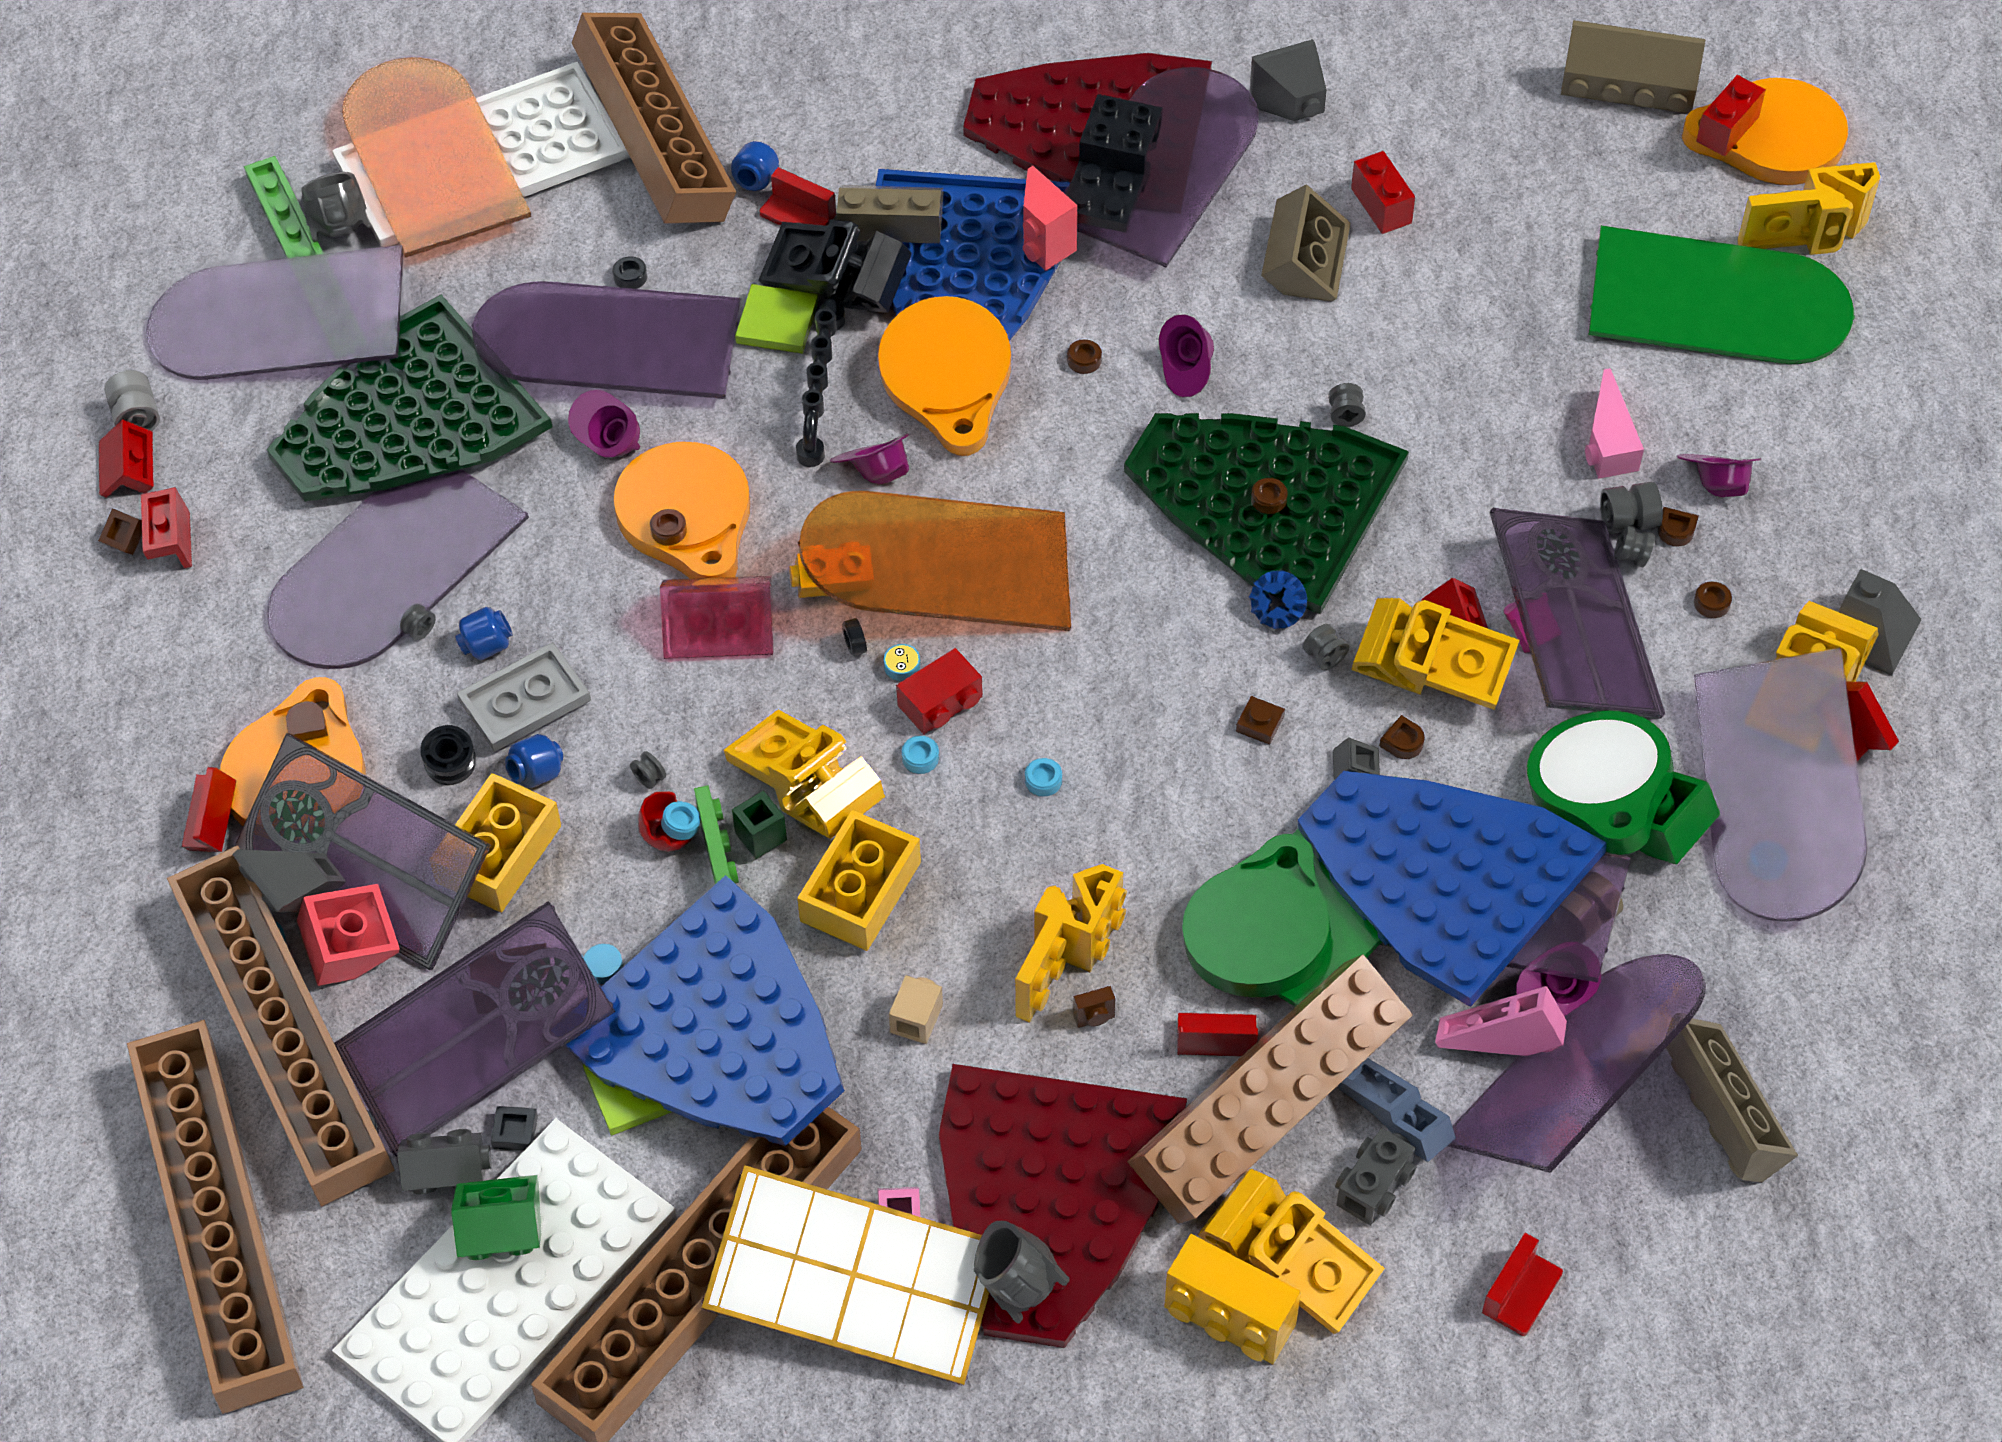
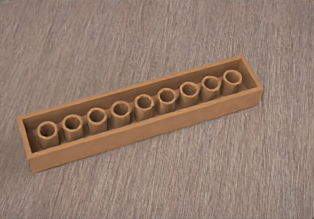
M237 845L168 877L167 880L304 1173L322 1207L394 1172L395 1169L268 906L262 899L260 889L240 872V864L232 855L237 849H240Z
M205 1020L128 1042L127 1048L212 1393L222 1414L304 1388L215 1045Z
M827 1107L786 1146L769 1142L765 1137H750L531 1383L536 1403L586 1442H609L720 1314L701 1307L744 1165L828 1189L862 1150L860 1128L830 1107Z

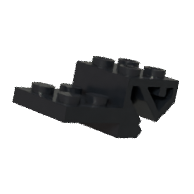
M1097 94L1079 142V162L1066 194L1077 204V223L1127 233L1141 192L1144 193L1150 177L1152 166L1147 161L1148 151L1157 148L1163 107Z
M830 220L828 226L782 222L758 281L763 286L820 293L826 300L833 299L844 308L888 313L912 253L902 242L878 231L875 232L870 240L868 239L866 245H858L856 241L860 234L859 225L851 221Z

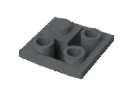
M237 849L232 854L240 864L239 869L243 876L258 886L263 893V901L268 907L277 912H299L303 897L338 891L347 882L324 853Z

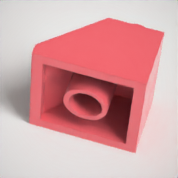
M1032 166L1027 171L1023 205V251L1030 261L1036 262L1046 271L1077 251V204Z
M378 884L303 897L297 923L318 986L356 979L399 953L400 948Z

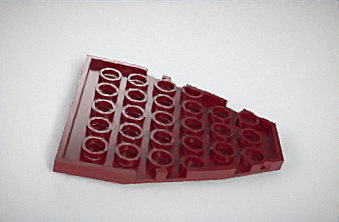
M1140 53L1046 63L976 78L963 125V136L974 142L984 144L986 149L995 154L999 151L1013 157V164L1028 171V168L1034 166L1051 181L1061 182V180L1071 182L1079 162V142L1097 94L1163 107L1157 148L1148 151L1147 161L1152 166L1150 177L1144 193L1141 192L1135 210L1181 216L1212 71V61L1154 53Z
M952 1064L939 1129V1144L953 1227L983 1235L986 1228L995 1221L1012 1223L1043 1241L1053 1254L1057 1265L1069 1277L1067 1285L1064 1286L1056 1282L1051 1293L1035 1307H1030L1027 1311H1022L1023 1320L1020 1323H1016L1006 1310H1002L989 1293L980 1325L983 1336L1061 1348L1067 1346L1076 1334V1329L1080 1323L1088 1319L1095 1310L1097 1301L1118 1280L1141 1239L1143 1229L1150 1217L1154 1216L1159 1205V1199L1127 1161L1187 1107V1098Z

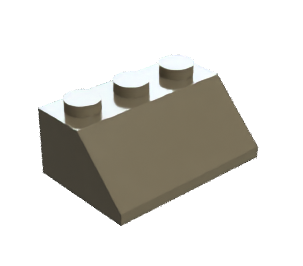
M1307 184L1276 200L1261 276L1283 295L1330 302L1336 300L1351 223Z
M842 185L839 187L837 220L851 221L859 225L860 234L857 241H868L878 231L900 242L940 243L944 191L943 188Z

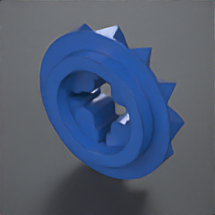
M1286 571L1265 573L1254 582L1249 595L1252 607L1251 612L1256 615L1260 624L1267 625L1273 629L1287 628L1294 625L1301 619L1307 606V594L1303 584L1296 576ZM1286 588L1282 597L1286 607L1278 606L1269 611L1273 600L1269 597L1268 593L1277 594Z

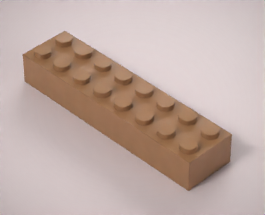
M582 12L572 45L663 222H724L735 197L736 190L642 14Z
M1363 954L1344 962L1127 1162L1178 1224L1196 1219L1411 1018L1413 1014Z

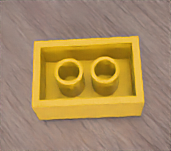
M494 773L490 774L454 825L488 844L464 896L498 912H503L561 828L557 802ZM449 833L431 858L437 883L458 892L478 848Z
M851 810L797 898L800 922L868 951L921 863L920 839Z
M1190 1234L1167 1272L1164 1308L1168 1309L1169 1313L1177 1320L1185 1323L1191 1321L1204 1328L1205 1332L1213 1339L1220 1342L1227 1340L1240 1347L1242 1352L1249 1358L1256 1361L1265 1360L1273 1365L1296 1326L1301 1291Z

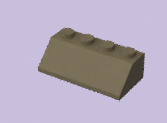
M1573 20L1560 95L1689 114L1693 110L1706 39Z
M1683 1016L1676 1018L1673 1021L1665 1047L1672 1058L1671 1066L1679 1077L1685 1080L1691 1091L1690 1099L1692 1103L1704 1113L1710 1124V1134L1717 1143L1723 1146L1730 1158L1728 1164L1733 1173L1742 1180L1764 1182L1798 1156L1797 1152L1722 1025Z

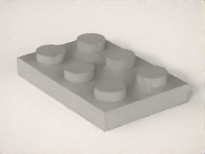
M554 642L457 692L458 701L494 752L591 701L590 692Z

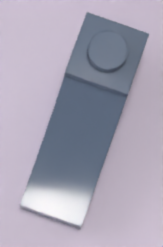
M1369 1058L1362 1062L1338 1085L1340 1091L1367 1109L1392 1133H1399L1407 1138L1411 1145L1416 1148L1415 1155L1426 1162H1429L1456 1139L1450 1117L1422 1100L1417 1087Z

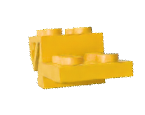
M1876 162L1812 168L1808 170L1802 191L1795 190L1748 196L1737 240L1738 245L1761 249L1807 245L1810 255L1835 253L1842 247L1845 235L1853 239L1868 222L1881 178Z
M1377 598L1351 670L1421 695L1422 689L1426 685L1495 710L1520 640L1451 616V609L1426 600L1418 601L1413 607H1410L1401 598Z
M1808 601L1798 613L1796 623L1788 627L1776 651V659L1745 720L1746 727L1815 755L1826 733L1815 712V707L1840 681L1856 682L1878 637V628Z
M779 709L723 750L727 762L775 789L782 812L829 839L838 833L851 810L864 814L885 798L881 780L862 756L844 768L839 767L837 758L846 749L844 745L846 740L840 733L825 725H821L815 730Z
M1101 864L1074 873L1072 899L1070 900L1066 899L1064 892L1062 893L1061 889L1056 887V885L1046 888L1034 910V944L1015 978V1011L1017 1018L1030 1023L1036 1010L1042 1011L1050 994L1048 987L1052 979L1059 980L1066 963L1091 972L1097 960L1103 961L1110 946V939L1108 938L1113 929L1117 931L1120 929L1126 915V909L1122 908L1127 895V889L1123 888L1124 872Z
M1249 1169L1240 1177L1198 1233V1236L1204 1241L1300 1290L1299 1306L1333 1334L1341 1330L1385 1269L1323 1217L1326 1213L1306 1196L1296 1191L1286 1196L1276 1179L1253 1169Z

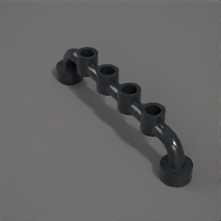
M833 299L825 300L815 314L816 332L818 335L811 340L813 363L806 369L809 390L802 395L803 414L805 415L803 438L796 445L797 460L805 467L818 466L825 458L824 444L817 438L818 419L824 414L822 393L828 387L827 363L833 357L831 336L841 329L846 321L844 307Z

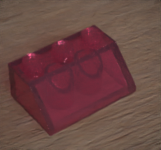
M772 575L662 580L660 600L664 659L774 654Z

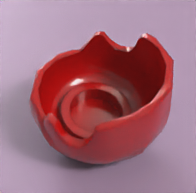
M670 791L654 792L646 797L638 814V829L644 841L660 851L667 852L681 849L692 839L677 840L668 836L662 829L661 820L665 808L673 802H678L676 794Z

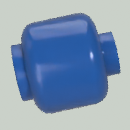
M757 141L749 142L740 149L732 160V177L737 184L746 190L759 191L765 189L771 182V175L779 167V158L769 145Z
M484 607L463 617L459 621L460 634L456 635L455 638L464 655L471 653L477 660H485L505 650L509 646V637L513 636V633L501 610L495 612L491 607Z
M536 734L511 745L508 756L505 759L507 773L515 783H520L527 788H533L558 777L561 770V762L563 761V752L557 742L551 741L545 735Z

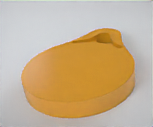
M1766 78L1753 81V83L1766 89L1760 116L1725 157L1696 142L1702 114L1711 104L1690 111L1685 118L1682 140L1690 150L1725 162L1755 179L1779 185L1803 184L1806 181L1809 169L1836 166L1842 157L1848 137L1847 119L1839 104L1818 87L1789 78Z
M949 296L933 297L910 305L890 322L881 338L878 362L883 386L891 400L900 409L928 428L950 453L959 456L974 454L987 441L994 409L1009 381L1011 373V348L1007 333L1000 321L989 310L964 298ZM960 425H968L972 428L966 434H960L955 431Z
M684 441L656 446L631 461L621 473L614 491L616 519L625 539L641 553L674 567L703 588L714 589L730 583L737 573L739 544L750 515L751 507L748 481L740 465L730 455L716 447L698 442ZM664 509L677 510L683 514L686 520V536L682 541L674 545L659 544L651 535L650 520L654 514ZM709 560H718V561H719V562H717V563H715V564H706V563H705V562H707V561H709Z
M314 677L305 680L275 709L244 728L228 746L223 756L220 770L237 780L230 812L242 826H244L283 739L286 733L288 734L287 713L297 703L305 701L313 703L325 701L329 703V706L323 710L328 736L303 740L301 742L366 777V767L361 748L349 725L345 697L341 686L335 680L327 677ZM304 755L286 765L275 778L270 788L277 783L288 780H297L308 784L323 782L329 779L330 769L326 764L317 759ZM337 771L335 783L319 791L325 796L332 812L335 814L345 805L359 799L363 793L364 785ZM294 790L291 797H295L298 791ZM284 791L283 799L286 800L287 791ZM304 793L299 800H303L306 794ZM287 801L291 813H296L291 801ZM317 802L313 807L314 811L318 810L319 804ZM270 806L269 815L276 813V809ZM259 810L254 834L271 839L263 827ZM307 814L301 818L302 829L309 817ZM310 815L309 833L311 835L315 822V817ZM277 817L272 823L274 828L279 822V819ZM325 818L319 821L318 826L324 828ZM295 823L290 826L293 830L298 829ZM282 827V829H281V831H280V833H279L281 836H283V834H284V828H283V827ZM301 830V832H302L304 838H305V839L308 838V837L305 835V833ZM295 837V840H301L302 837Z

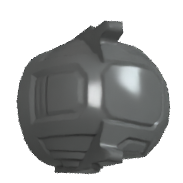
M329 173L308 182L301 188L306 223L310 227L313 242L318 241V234L328 237H341L357 230L362 222L367 228L371 226L366 213L367 207L364 196L353 173Z
M995 1221L984 1231L976 1250L973 1271L978 1276L980 1283L985 1286L1002 1310H1006L1016 1323H1020L1023 1320L1021 1312L1027 1311L1030 1307H1035L1051 1293L1056 1282L1064 1286L1068 1284L1069 1277L1057 1265L1053 1254L1046 1244L1035 1235L1007 1221Z

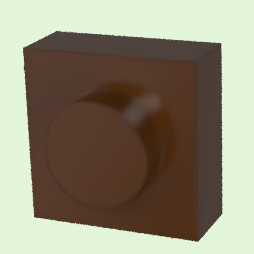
M112 508L98 541L134 555L142 536V520Z
M1251 696L1236 724V732L1270 745L1284 719L1285 708Z
M1111 986L1073 996V1017L1078 1028L1087 1025L1092 1027L1100 1026L1109 1019L1115 1018L1116 999Z

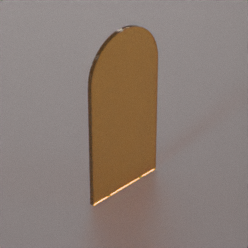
M400 58L381 63L369 69L350 86L342 106L344 124L405 258L532 217L529 207L467 80L456 69L443 62L429 58Z
M849 491L836 494L820 502L809 513L802 526L798 546L800 558L808 576L825 594L849 607L871 612L1070 631L1071 599L1069 596L1065 512L874 491Z

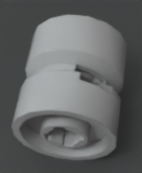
M126 370L108 379L105 383L104 391L109 408L111 409L110 412L114 425L116 426L123 419L153 431L159 425L160 416L148 377L139 371Z

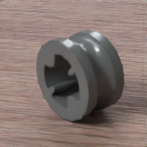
M420 603L414 604L403 614L400 621V629L406 634L410 633V637L416 641L421 640L433 629L436 616L430 610L426 611L425 607Z
M644 751L640 755L641 760H633L630 763V768L642 785L652 789L656 785L655 780L662 781L666 777V772L655 756Z

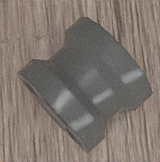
M1343 383L1336 385L1329 391L1328 399L1332 406L1330 416L1333 423L1349 427L1357 425L1364 420L1366 412L1362 404L1364 396L1360 386L1352 383Z
M1625 525L1620 532L1615 546L1614 559L1621 561L1629 559L1634 562V565L1643 568L1651 556L1655 543V534L1650 532L1641 534L1636 532L1634 527Z
M1323 624L1314 629L1303 643V649L1308 655L1316 657V663L1322 670H1329L1338 665L1346 657L1350 647L1344 639L1336 637V631L1330 624Z

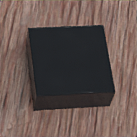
M497 1106L491 1136L492 1148L524 1151L534 1141L538 1119L536 1108Z

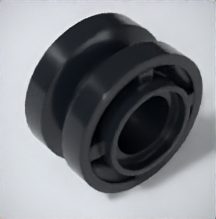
M453 725L436 727L427 733L421 743L420 753L426 773L435 782L444 785L458 784L466 780L474 771L476 754L469 734L462 728ZM445 752H456V755L452 758H440Z

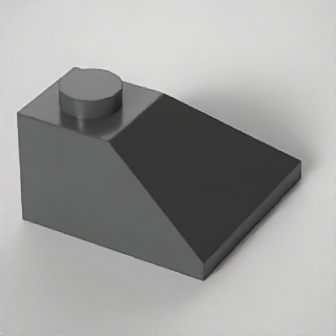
M1313 39L1252 56L1249 104L1252 108L1292 121L1324 113L1327 89L1316 43Z
M1860 569L1839 610V613L1878 628V637L1865 664L1893 675L1921 622V618L1896 584Z

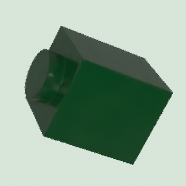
M764 790L732 809L735 834L755 859L787 841L785 816Z

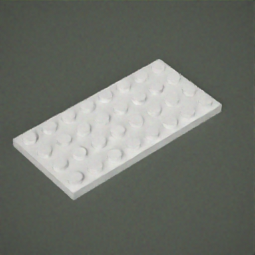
M578 62L332 150L334 160L340 171L350 172L355 175L367 207L366 213L371 225L370 228L382 249L630 158L605 107Z
M557 1118L497 1178L538 1175L541 1218L540 1248L533 1249L528 1254L518 1256L510 1255L509 1252L492 1253L491 1257L482 1260H470L468 1256L457 1257L452 1225L332 1350L336 1359L439 1442H466L676 1216L675 1207Z

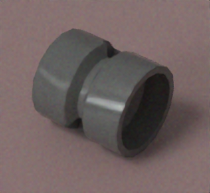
M1655 482L1633 484L1629 491L1624 486L1605 488L1601 491L1600 511L1604 528L1608 534H1619L1625 525L1635 526L1638 530L1661 526L1663 519L1662 501Z

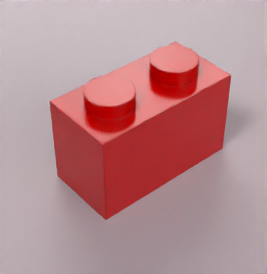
M1736 75L1703 112L1696 142L1725 157L1759 118L1766 89Z
M1381 151L1354 161L1351 189L1380 232L1384 234L1412 224L1415 195L1386 153Z
M954 648L896 685L897 706L924 735L934 728L944 726L952 716L963 709L972 708L979 702L980 698L983 697L982 676Z

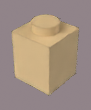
M905 975L889 1012L890 1033L927 1044L943 1007L942 986L937 985L928 978L919 977L916 979Z

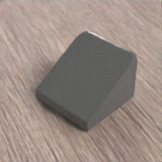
M1349 737L1333 750L1334 780L1343 771L1380 775L1379 748Z

